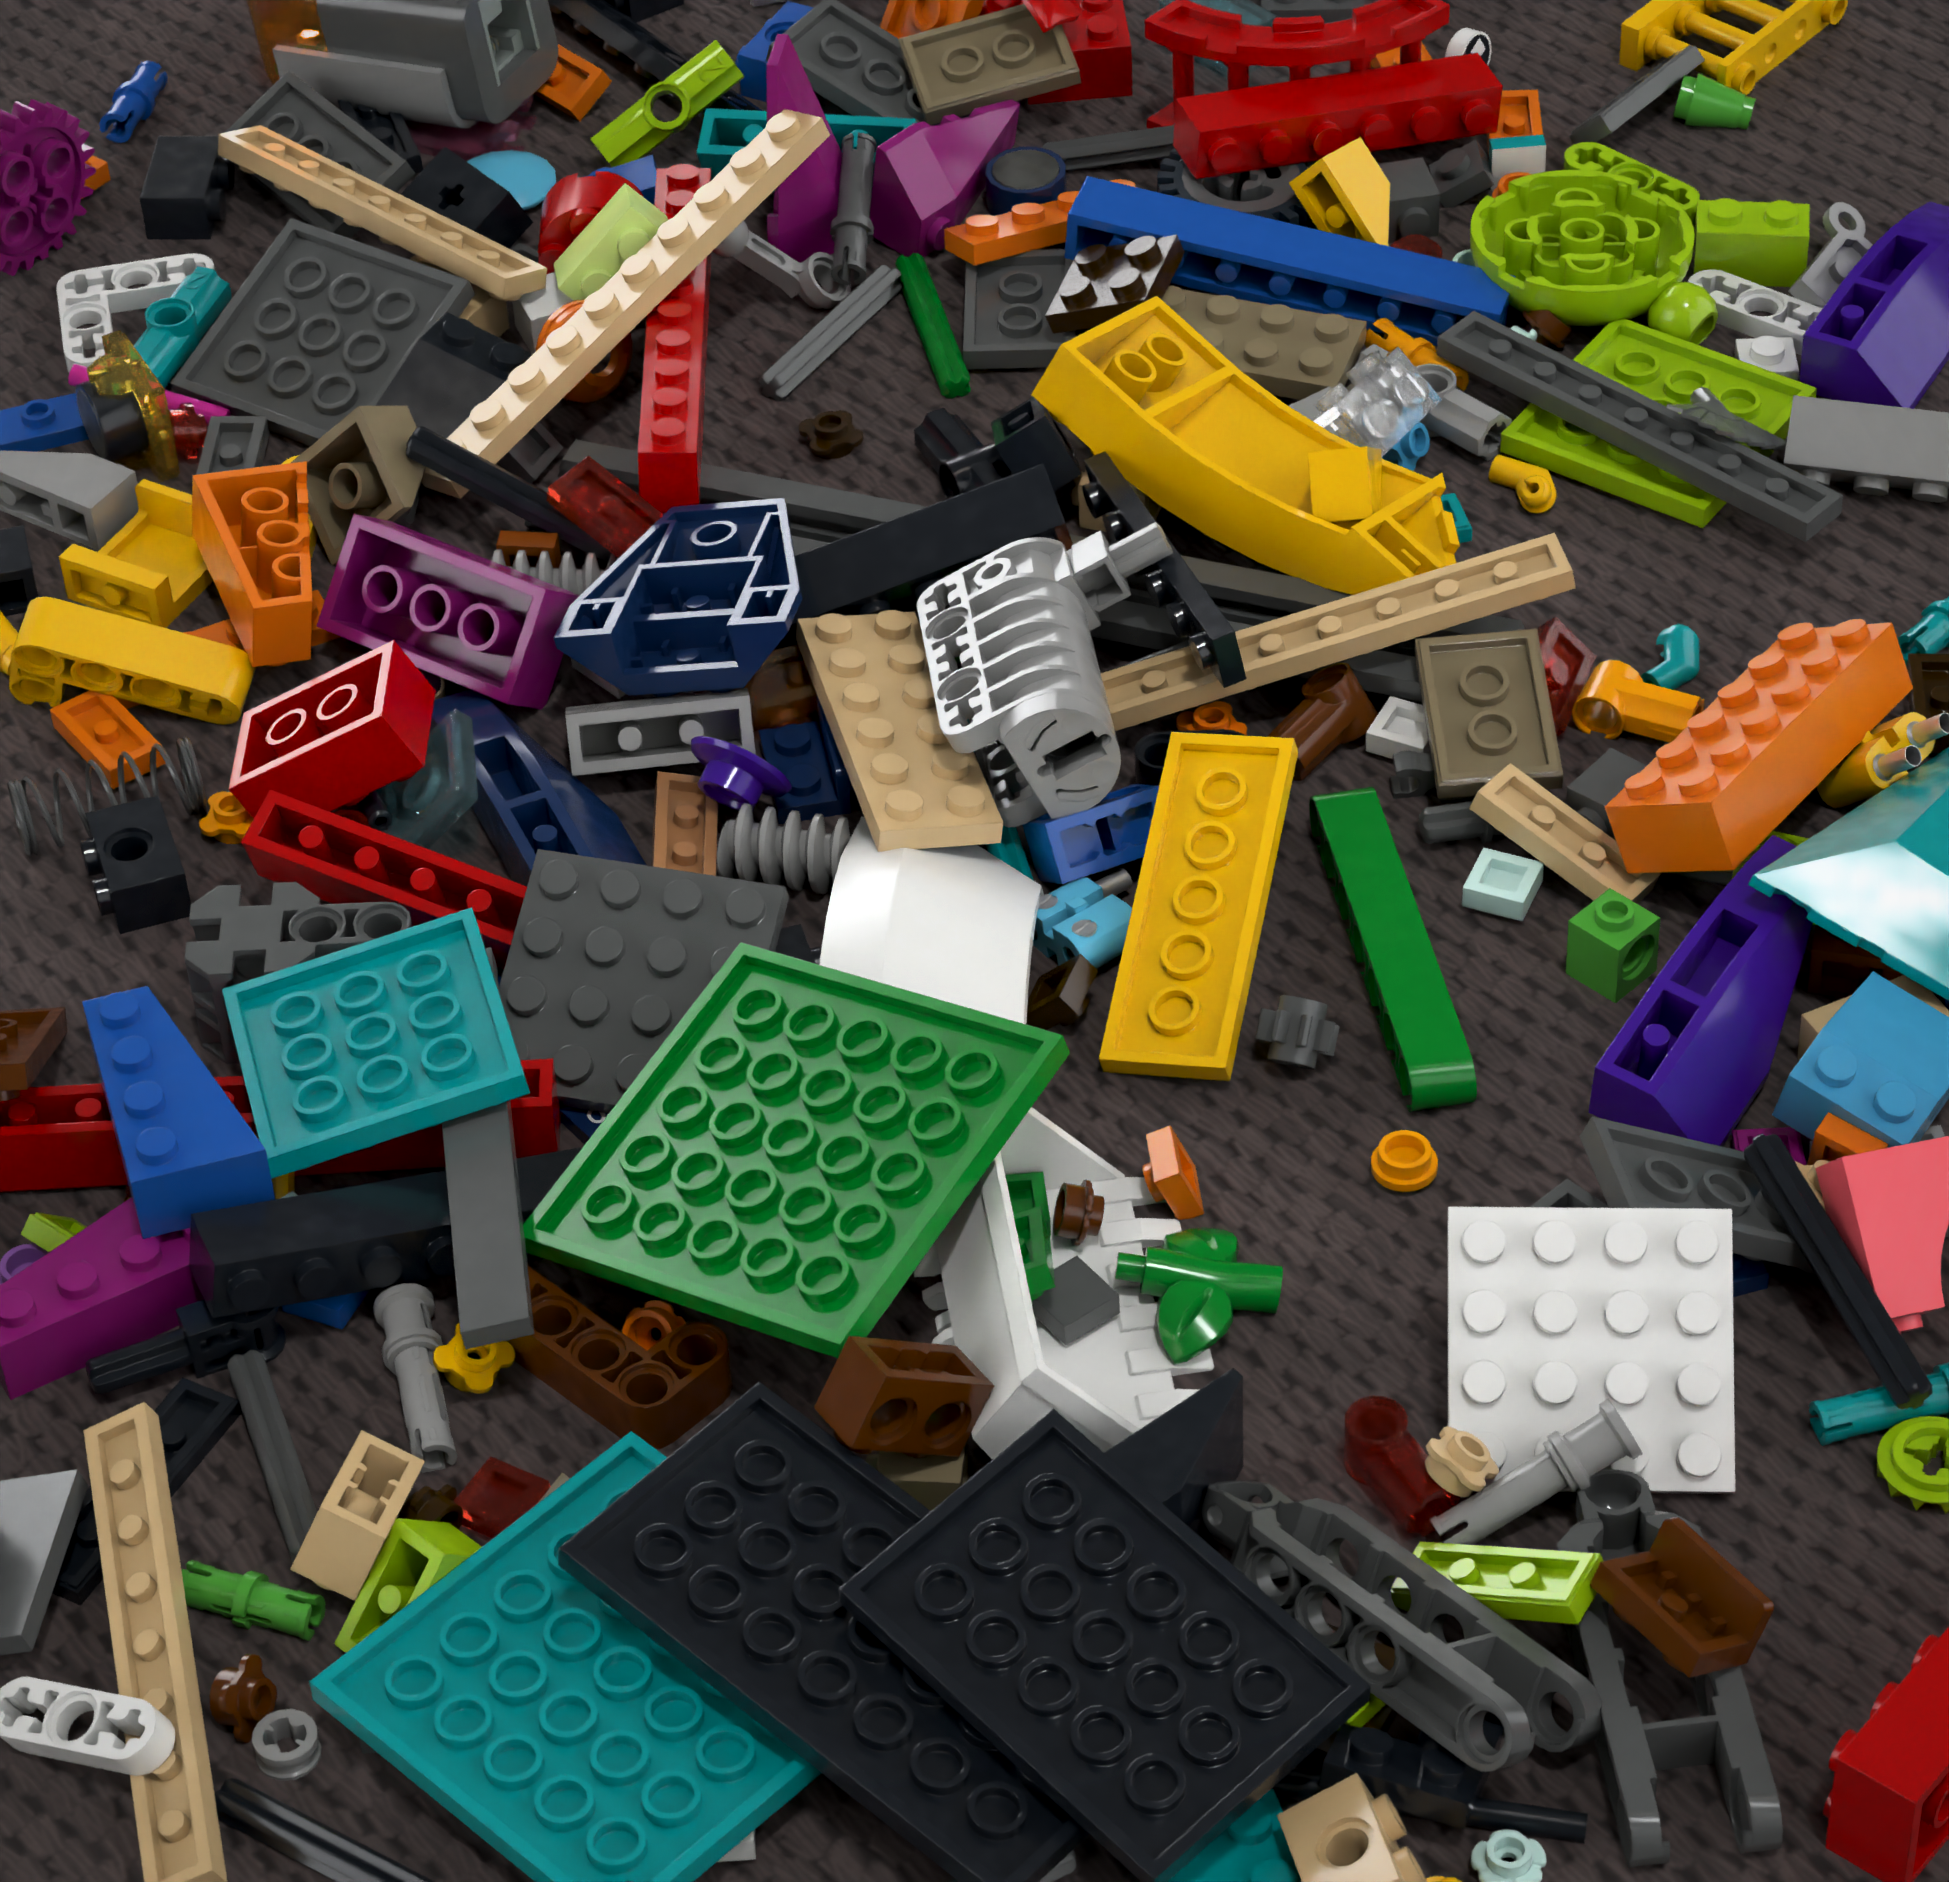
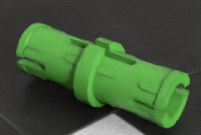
M190 1560L186 1563L187 1570L182 1569L187 1607L207 1610L232 1618V1623L235 1626L249 1630L252 1624L310 1641L315 1630L309 1629L308 1625L318 1627L324 1618L325 1600L323 1596L271 1583L268 1576L252 1570L244 1575L232 1573L195 1560Z

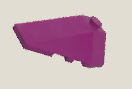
M777 34L767 62V122L773 116L787 109L821 117L830 133V136L775 189L773 213H769L767 216L768 243L802 263L816 252H824L829 255L834 253L835 242L832 240V235H830V226L833 218L837 216L842 152L789 35Z
M1011 99L978 107L972 111L969 117L962 119L955 114L942 117L941 123L935 126H931L924 121L914 123L879 145L876 149L870 206V219L873 222L872 226H874V238L907 257L915 252L924 258L935 249L938 251L944 249V229L960 225L985 189L987 163L1000 152L1011 149L1015 144L1020 104Z

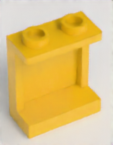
M142 479L135 486L138 512L98 552L72 543L59 556L67 599L108 613L167 628L213 582V579L192 535V495Z

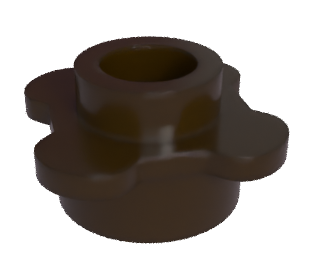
M847 411L823 412L814 419L803 420L798 426L799 434L807 437L809 440L810 452L822 459L842 458L851 453L854 447L859 446L864 440L863 432L854 428L852 425V415Z
M446 1484L440 1490H433L429 1486H424L407 1499L398 1518L448 1522L459 1530L463 1521V1509L455 1503L457 1490L451 1485Z

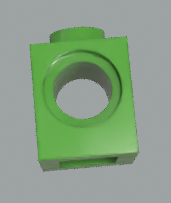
M1609 888L1568 921L1566 974L1612 1002L1617 1003L1657 970L1660 917Z

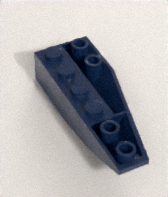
M468 689L434 700L430 732L514 882L524 886L528 885L538 849L646 865L617 814L575 776H572L563 765L484 694Z

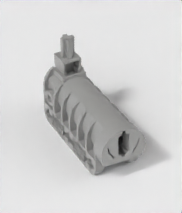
M1156 522L1112 545H1109L1101 530L1073 544L1069 550H1066L1062 542L1044 537L1020 539L938 580L929 586L917 600V611L940 729L955 752L961 754L976 752L977 761L1003 820V826L1018 827L1046 813L1049 814L1051 819H1056L1089 810L1105 798L1114 786L1120 771L1121 754L1090 631L1101 625L1098 612L1131 596L1127 581L1128 576L1173 553L1164 531ZM949 604L950 608L945 609V606ZM960 656L963 668L958 669L955 657ZM1020 791V797L1016 798L1014 793Z

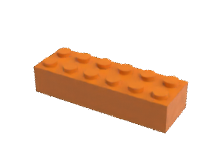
M1852 619L1833 627L1814 628L1811 623H1798L1780 631L1777 635L1778 639L1763 654L1750 660L1748 668L1733 683L1720 689L1718 697L1703 712L1690 718L1687 722V727L1672 742L1659 748L1656 752V757L1640 773L1628 778L1624 783L1625 787L1605 806L1627 873L1735 870L1864 739L1868 730L1871 732L1913 689L1892 622L1866 624L1863 619Z

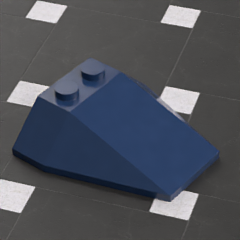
M785 498L671 507L569 606L554 636L556 648L627 695L652 694L656 697H668L678 692L709 690L713 693H726L736 688H744L788 633L802 601Z

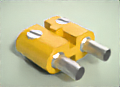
M1910 712L1882 724L1879 722L1871 732L1869 730L1866 732L1864 739L1817 785V791L1821 799L1832 808H1841L1875 796L1907 775L1908 769L1920 765L1933 750L1935 739L1949 734V714L1941 713L1926 719L1917 712Z

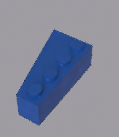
M144 986L82 1001L96 1065L143 1239L190 1228L191 1214L275 1200L266 1149L150 988Z

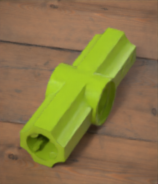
M715 40L663 82L651 86L644 97L594 135L591 141L612 167L643 158L672 134L684 130L691 119L745 76L718 41ZM664 94L675 95L682 101L680 115L671 122L659 121L653 114L655 101Z

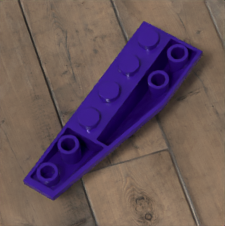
M1928 202L1910 212L1892 226L1848 273L1803 334L1799 382L1816 387V395L1832 400L1914 409L1949 360L1948 206Z
M1772 835L1739 870L1693 926L1595 1066L1589 1113L1602 1119L1723 1147L1732 1130H1734L1769 1076L1813 926V922L1806 919L1808 913L1804 907L1799 906L1785 895L1773 894L1770 898L1749 886L1748 883L1755 873L1797 847L1796 845Z

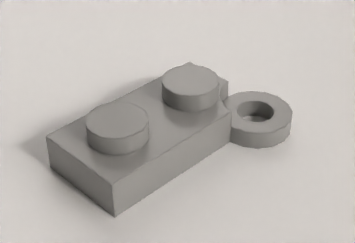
M1836 202L1824 212L1823 225L1832 239L1824 245L1788 290L1796 299L1820 308L1826 305L1848 273L1873 246L1864 237L1866 227L1863 217L1857 209L1844 202ZM1838 217L1848 223L1850 230L1845 229L1840 224Z

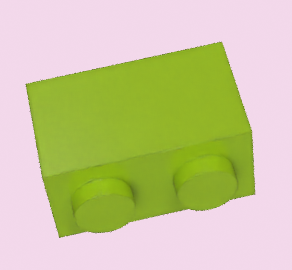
M1729 198L1698 200L1695 219L1693 274L1703 270H1721L1762 286L1792 287L1807 268L1810 204H1798L1785 200L1773 202H1744Z

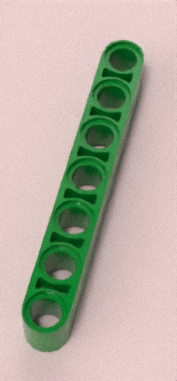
M1373 787L1311 796L1309 799V816L1313 837L1320 836L1321 845H1318L1317 848L1327 877H1334L1335 887H1331L1342 920L1349 919L1350 929H1346L1356 961L1357 963L1364 962L1365 972H1361L1371 1004L1372 1006L1379 1005L1380 1015L1376 1016L1385 1045L1387 1050L1395 1051L1396 1059L1391 1060L1402 1094L1403 1096L1410 1095L1412 1103L1407 1105L1408 1111L1416 1112L1475 1102L1477 1083L1473 1059L1375 789Z

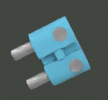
M1120 868L1096 882L1087 877H1082L1068 882L1049 894L1041 895L1033 945L1047 958L1056 954L1058 966L1082 954L1097 969L1120 956L1125 943L1132 907L1116 897V895L1132 887L1129 873L1125 869Z

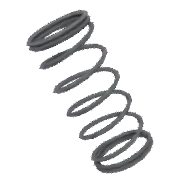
M184 736L183 739L178 737L176 740L186 794L167 752L160 744H153L150 752L153 796H159L156 770V750H158L170 771L186 812L190 815L194 811L200 813L201 810L205 812L207 809L206 794L190 739ZM121 752L118 758V783L121 804L127 803L124 781V757L132 768L144 797H151L135 761L127 752ZM89 760L85 769L88 811H95L91 781L92 766L104 786L111 805H118L101 767L96 761ZM56 768L53 775V795L58 833L43 798L31 778L24 776L21 782L15 779L14 782L9 780L7 783L19 834L25 846V853L29 856L32 853L37 855L39 849L27 804V783L38 802L54 842L59 848H62L65 844L59 794V774L72 796L86 832L90 837L83 806L71 780L61 768Z

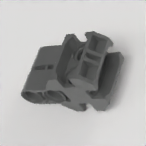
M297 882L273 883L271 905L241 906V884L217 886L191 904L189 922L190 926L193 927L196 942H186L184 957L202 1047L226 1064L240 1063L222 989L412 927L410 912L404 906L395 902L384 901L321 905L319 897Z

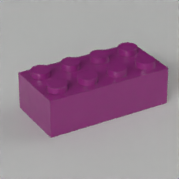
M353 514L316 627L373 650L395 640L417 668L506 704L542 709L547 704L564 654L556 648L554 636L569 606L580 595L394 522Z

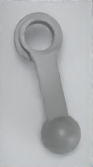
M744 220L712 251L722 257L732 256L780 287L791 299L799 293L809 306L816 309L834 308L851 291V284H840L831 277L833 256L824 252H816L802 263L798 262L748 230Z

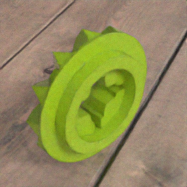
M1922 1416L1907 1419L1889 1429L1879 1443L1877 1451V1476L1886 1479L1891 1497L1905 1495L1911 1498L1916 1511L1924 1503L1938 1504L1946 1514L1949 1511L1948 1418ZM1938 1451H1943L1942 1460L1944 1461V1468H1940L1936 1475H1925V1472H1923L1924 1465H1927L1931 1458H1936Z

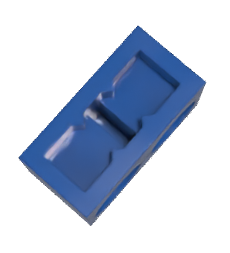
M1133 784L1109 792L1105 798L1089 810L1056 819H1051L1049 814L1046 813L1023 824L1036 874L1040 881L1064 884L1144 857L1159 786Z

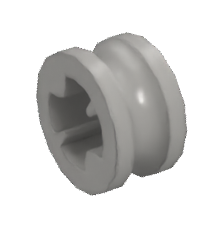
M283 1709L267 1714L257 1723L252 1732V1746L256 1753V1763L260 1771L271 1779L279 1781L296 1780L311 1772L321 1758L318 1728L313 1718L303 1711ZM293 1737L296 1749L281 1753L277 1741Z

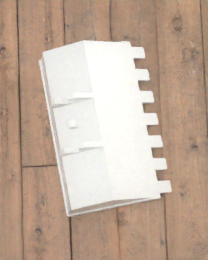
M1032 1107L914 1270V1277L942 1274L943 1282H938L922 1291L923 1301L930 1309L934 1311L948 1309L935 1317L936 1329L939 1334L933 1339L931 1344L957 1346L994 1385L972 1430L973 1440L992 1460L1052 1409H1055L1105 1453L1200 1390L1174 1389L1172 1376L1212 1371L1214 1368L1209 1348L1187 1362L1173 1364L1165 1352L1157 1327L1156 1311L1158 1302H1154L1152 1295L1140 1293L1141 1283L1114 1279L1118 1252L1144 1256L1142 1248L1160 1246L1163 1244L1166 1234L1182 1231L1180 1222L1176 1219L1135 1218L1133 1206L1163 1203L1166 1200L1156 1202L1147 1187L1144 1177H1125L1123 1173ZM1043 1171L1051 1223L1050 1242L1053 1269L1078 1256L1119 1294L1120 1313L1066 1346L1034 1316L1005 1175ZM1083 1180H1089L1092 1183L1094 1195L1104 1197L1103 1220L1097 1236L1087 1235L1083 1243L1079 1246H1073L1070 1238L1054 1236L1053 1217L1056 1200L1063 1183L1081 1185Z

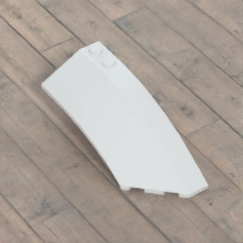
M861 817L840 857L825 921L819 965L1026 1024L1036 917L1040 896L1044 895L1042 885L978 845L926 849L899 848L878 852L865 817Z

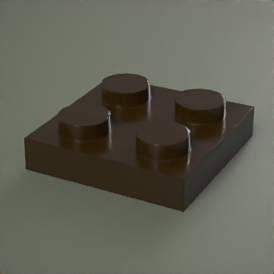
M1171 235L1159 238L1142 236L1130 243L1106 247L1102 244H1095L1078 251L1045 315L1053 334L1093 328L1155 296L1162 300L1185 254L1178 236Z

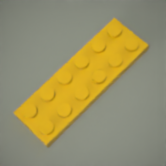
M1171 732L1099 1055V1061L1104 1072L1230 1081L1298 756V749L1294 738Z

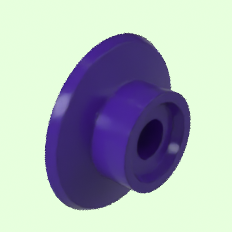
M697 736L692 738L691 751L706 766L697 785L704 794L714 801L737 811L740 810L744 803L751 804L752 810H754L761 794L771 797H782L792 790L790 781L781 771L752 752L712 737Z

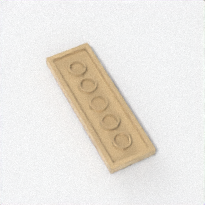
M885 610L878 614L849 616L830 613L816 618L797 619V644L877 851L883 852L899 848L926 849L1001 843L1003 820L974 752L963 754L955 752L940 729L921 626L915 612Z

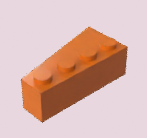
M307 461L192 475V535L242 646L248 654L251 666H282L288 662L310 660L312 578Z

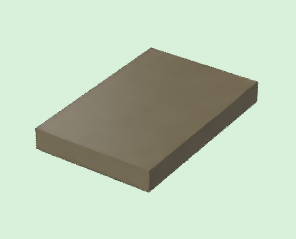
M1024 4L898 39L903 60L924 118L929 125L941 122L942 117L955 114L961 117L971 114L978 107L1011 99L1018 101L1081 83L1079 68L1062 25L1060 24L1043 33Z
M1537 629L1415 639L1414 654L1438 799L1475 796L1484 785L1510 763L1546 790L1562 788L1563 770Z

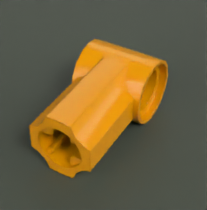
M1607 660L1600 662L1592 671L1573 706L1572 717L1578 729L1583 733L1590 734L1591 731L1606 734L1605 738L1611 740L1619 736L1624 730L1670 743L1687 727V722L1690 718L1704 711L1705 699L1645 683L1639 673L1630 665L1617 660Z

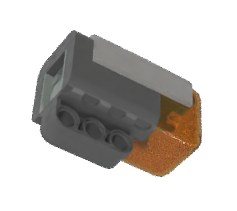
M246 0L265 72L271 83L274 85L289 70L338 109V100L350 102L355 110H359L358 105L376 108L380 115L389 116V111L402 114L403 119L407 121L467 129L479 121L499 124L507 119L551 77L557 65L558 42L548 0Z

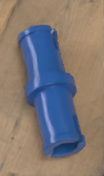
M153 61L141 62L136 67L130 80L122 83L116 89L112 98L113 104L108 112L103 115L99 123L102 133L107 131L110 125L113 124V128L106 136L108 140L114 143L127 142L140 120H146L152 114L155 107V98L168 81L165 71L160 73L155 81L154 77L161 69L159 64Z

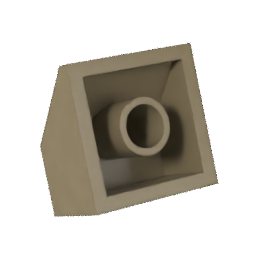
M358 406L291 462L307 461L308 513L332 566L337 565L353 514L394 522L413 506L426 466L406 455V444L417 428L408 406Z

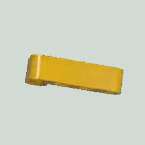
M37 597L31 600L27 607L11 653L9 689L11 694L23 704L31 705L33 702L39 701L48 702L50 707H55L60 704L66 686L69 684L202 721L226 725L233 724L239 720L256 667L251 666L246 652L227 644L57 598Z

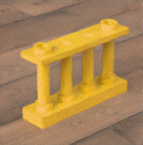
M1651 0L1621 23L1619 65L1637 72L1652 59L1668 58L1689 46L1690 44L1678 39L1683 35L1689 36L1694 33L1734 50L1725 58H1721L1697 48L1705 61L1694 70L1716 78L1717 82L1746 96L1752 91L1758 80L1829 24H1837L1846 11L1848 0H1787L1794 4L1785 11L1757 0ZM1725 10L1764 27L1753 35L1709 17V15L1713 12L1718 13Z

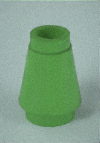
M1698 73L1697 78L1684 75L1673 117L1686 120L1685 125L1742 128L1747 130L1756 98L1745 96V94Z

